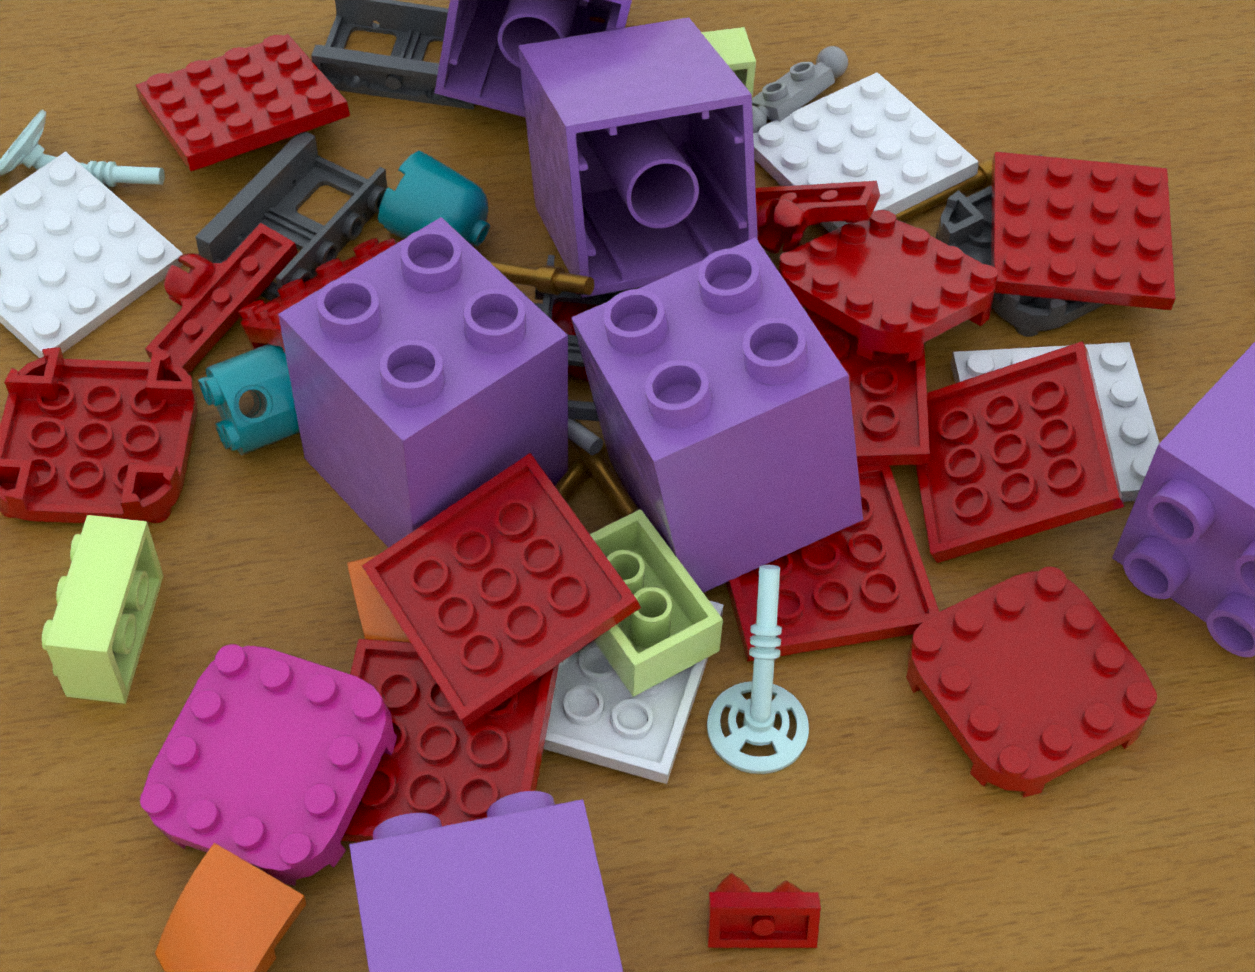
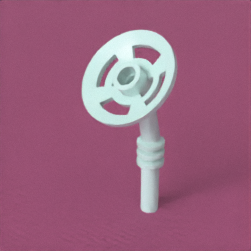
M43 109L39 111L0 159V176L7 174L20 164L25 165L27 168L33 166L39 170L57 158L44 154L43 151L45 149L38 144L46 121V111ZM90 161L88 164L78 162L103 185H108V187H115L117 183L162 185L165 180L163 168L117 166L116 162L113 161L108 163L106 161Z
M775 565L759 566L756 624L751 625L750 632L755 634L750 637V644L754 645V647L749 649V655L754 657L753 679L749 682L736 684L722 692L712 704L707 720L708 738L716 754L731 767L752 774L773 773L790 766L802 754L809 734L808 718L801 703L789 691L773 684L775 659L779 658L781 653L776 648L781 645V638L777 637V635L782 633V627L777 625L780 567ZM752 692L751 699L746 700L742 695L744 693ZM725 707L731 708L728 716L730 735L726 738L720 723ZM789 710L793 712L796 720V733L793 740L787 737L790 723L787 713ZM738 712L744 713L743 727L740 729L736 723ZM775 714H779L781 718L780 730L774 728ZM745 742L756 746L772 744L776 754L770 756H751L740 751Z

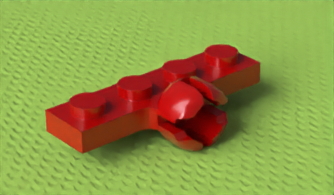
M877 181L756 188L758 242L764 250L774 254L778 253L782 244L785 243L782 248L783 253L799 246L806 228L810 225H816L821 222L844 221L846 223H857L869 220L880 197Z
M260 223L230 257L222 263H213L194 253L180 256L178 262L190 268L189 273L175 265H171L165 277L164 287L169 295V299L182 306V308L145 348L148 357L151 359L153 351L170 354L172 362L185 369L189 374L241 317L238 311L254 302L298 254L295 242Z

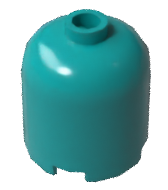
M422 151L411 154L398 169V171L405 175L399 182L396 190L394 191L388 187L384 193L379 207L378 222L383 224L387 231L405 239L412 233L442 217L472 246H480L490 229V224L486 222L489 209L488 199L484 190L473 181Z

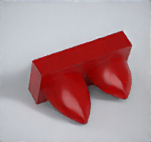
M733 873L729 874L716 887L715 892H709L708 948H817L821 911L819 892H803L787 880L779 884L771 892H752L750 887L741 878Z

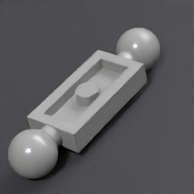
M836 46L826 47L819 52L816 65L812 62L797 63L776 82L764 86L762 92L752 98L753 133L759 132L760 128L767 124V120H778L781 122L834 84V79L842 76L847 70L848 57L846 53Z

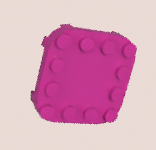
M226 645L217 652L215 660L210 663L199 677L150 768L140 797L141 807L148 813L154 825L169 840L181 848L185 849L187 845L207 853L213 843H216L282 883L295 885L297 879L312 876L328 864L334 868L346 852L340 842L383 753L392 755L397 736L393 730L391 712L374 686L359 677L266 647Z

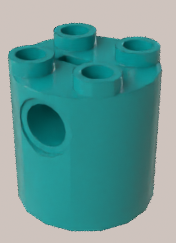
M267 344L207 367V376L198 379L208 406L213 404L217 407L222 421L215 423V426L225 449L231 448L232 451L237 450L241 455L300 433L286 354L282 347ZM249 391L253 396L254 405L248 414L243 415L239 408V400L243 393Z

